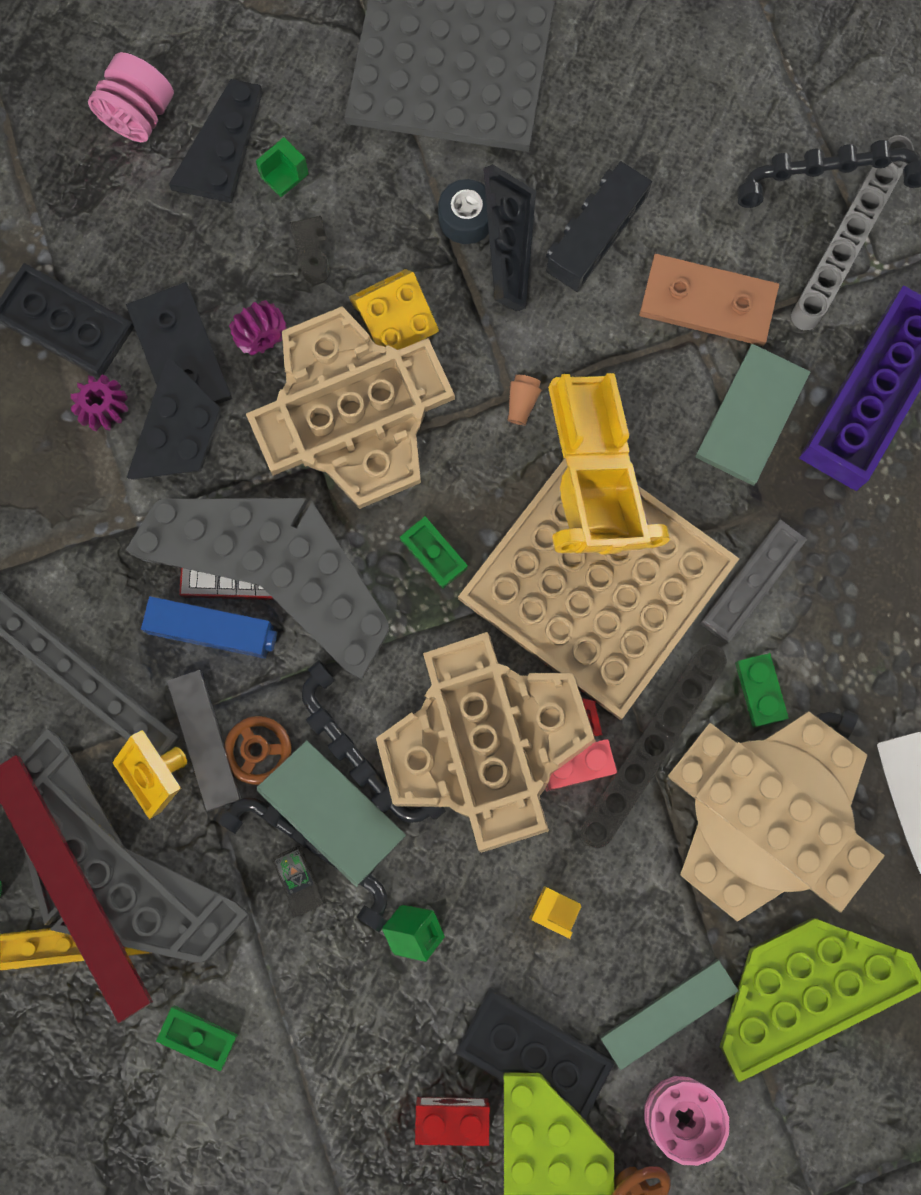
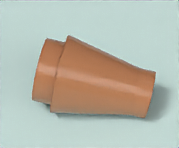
M516 375L514 381L510 382L508 422L526 426L528 417L542 391L539 388L540 380L526 375Z

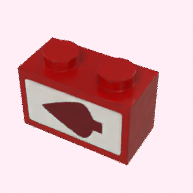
M417 1097L415 1145L489 1146V1099Z

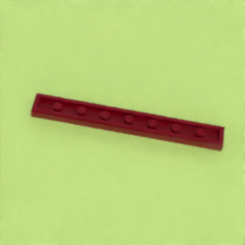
M13 756L0 764V803L118 1023H122L153 1003V1000L21 757Z

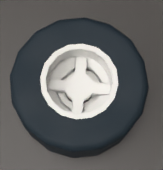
M472 179L457 180L449 184L441 193L438 202L439 225L445 236L453 242L464 245L474 244L485 239L489 234L485 185L479 181Z

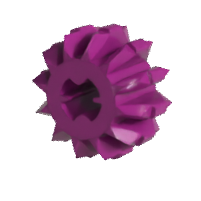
M266 300L261 301L259 304L253 302L248 308L243 307V311L233 316L234 321L229 325L237 347L243 353H249L250 355H255L259 351L264 353L266 349L274 348L273 345L276 342L282 341V331L287 329L285 326L286 322L283 319L284 316L279 308H276L274 303L269 304Z
M102 374L98 381L93 376L88 375V384L85 386L83 383L77 382L80 392L70 394L72 401L75 402L71 406V411L74 415L78 416L77 420L82 426L89 424V427L97 432L101 425L110 431V422L113 420L116 423L122 424V419L118 414L128 412V407L124 404L128 400V396L125 391L121 390V385L118 381H110L106 375ZM98 401L102 402L100 406L96 404Z

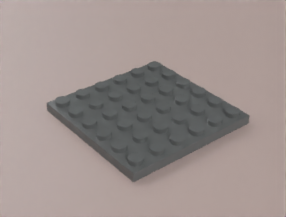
M368 0L345 114L346 124L529 152L555 0Z

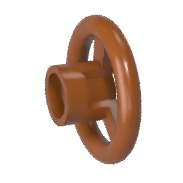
M263 716L249 717L237 723L228 733L224 743L232 774L240 781L253 785H260L292 753L291 740L284 727L277 721ZM261 726L272 730L279 738L281 744H268L267 740L263 737L254 735L251 727ZM240 734L244 738L241 743L240 752L246 760L242 768L239 767L234 757V745ZM255 744L262 746V752L258 756H253L251 753V748ZM268 755H281L276 766L270 771L263 774H251L256 764L264 761Z
M649 1166L639 1170L636 1167H628L616 1177L614 1181L615 1190L612 1195H668L671 1186L670 1176L665 1169L658 1166ZM658 1178L660 1183L649 1186L646 1180Z

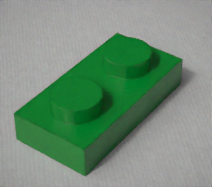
M426 516L400 536V541L442 589L468 569V565Z
M768 653L736 661V669L753 728L789 719L771 654Z
M174 1005L167 1015L156 1042L221 1072L238 1034Z

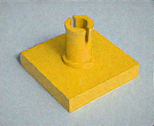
M141 730L130 736L112 763L147 817L151 819L160 814L181 789L171 773L185 767L187 759L179 747H174L160 756L144 731Z

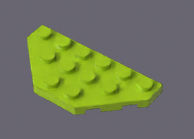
M811 918L750 948L720 1048L736 1081L741 1082L921 992V971L911 953Z
M504 1073V1195H612L614 1192V1151L611 1146L596 1134L587 1124V1121L550 1086V1083L540 1073Z

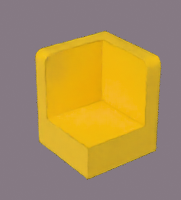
M544 886L530 915V919L570 939L573 933L571 929L581 909V904Z

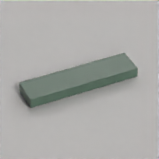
M716 959L600 1036V1039L621 1071L737 993L738 989L720 961Z

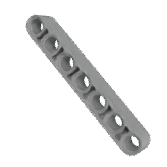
M895 135L888 139L891 149L907 148L914 151L912 142L905 136ZM892 162L889 166L881 169L871 167L792 310L791 320L798 329L811 330L815 328L827 312L907 163ZM848 230L854 231L857 235H852ZM833 255L839 256L843 261L836 260ZM819 281L827 283L829 288L820 285ZM804 307L811 308L815 314H809L805 311Z

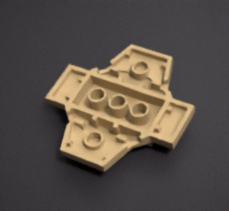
M343 306L283 330L286 384L283 389H280L277 401L246 413L272 476L303 463L305 467L309 466L326 472L359 509L420 484L416 434L425 417V412L455 400L454 392L429 338L400 350L388 345L386 347L376 345L370 339V335Z
M488 632L423 653L432 685L425 694L426 699L422 708L415 714H408L376 738L392 803L395 806L450 807L459 814L469 817L477 847L481 853L548 832L549 829L541 806L540 795L545 790L551 774L596 742L574 674L529 673L528 676H520L510 670L509 667L498 664Z
M807 712L765 740L736 743L713 724L709 723L668 775L671 781L695 799L698 826L680 876L737 922L783 892H800L809 889L841 913L885 856L855 833L851 804L867 754L810 712Z

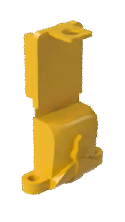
M607 373L605 376L570 377V374H562L561 377L553 378L548 388L563 458H566L568 467L561 478L560 492L569 529L553 534L552 539L555 551L558 553L598 552L602 555H608L627 550L655 548L668 543L670 538L666 525H647L633 464L629 458L630 451L627 443L629 432L615 374Z

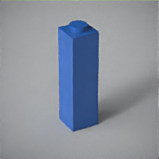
M150 596L141 630L148 635L266 659L268 651H273L277 638V632L273 631L274 626L267 620Z

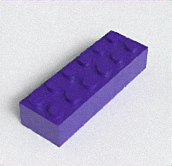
M903 285L890 301L799 457L802 461L855 491L869 481L921 390L920 294Z

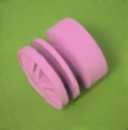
M120 52L115 54L105 70L104 77L106 80L98 82L96 91H93L89 97L88 105L92 112L115 132L133 141L146 142L152 133V129L157 125V115L164 113L173 98L174 91L168 80L152 65L132 54Z
M673 1076L660 1081L650 1091L644 1105V1122L649 1136L668 1158L682 1165L698 1166L713 1160L723 1150L729 1136V1116L724 1102L712 1089L690 1077ZM678 1110L682 1112L688 1110L687 1115L691 1118L688 1124L684 1122L679 1123V1119L675 1116Z

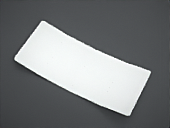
M920 731L877 744L899 820L921 874Z

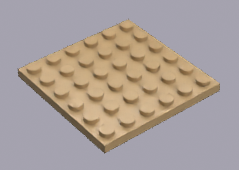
M565 458L460 593L458 600L556 673H573L579 690L621 720L740 558L639 486L638 489L647 525H666L670 538L668 543L655 548L627 550L608 555H602L598 552H556L552 539L553 534L569 529L560 492L561 478L568 468Z

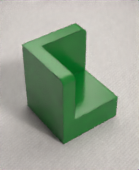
M285 137L256 160L260 177L280 197H283L309 175L305 157Z
M407 905L399 906L382 927V931L394 955L427 962L445 938L433 910Z

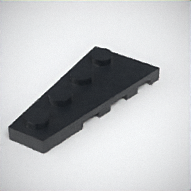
M230 79L169 183L171 191L232 203L263 93L261 85Z
M492 164L483 169L494 299L517 312L526 309L536 190Z

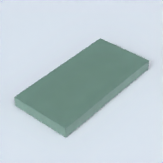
M751 344L695 458L754 486L806 383L810 371Z
M308 741L303 743L257 786V791L356 887L406 836L400 828Z

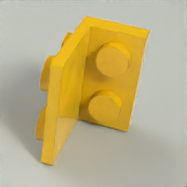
M404 269L349 296L353 308L360 312L376 345L383 347L388 345L400 350L420 342L439 331L413 271Z

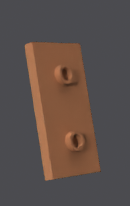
M655 254L639 316L764 346L767 341L779 283Z

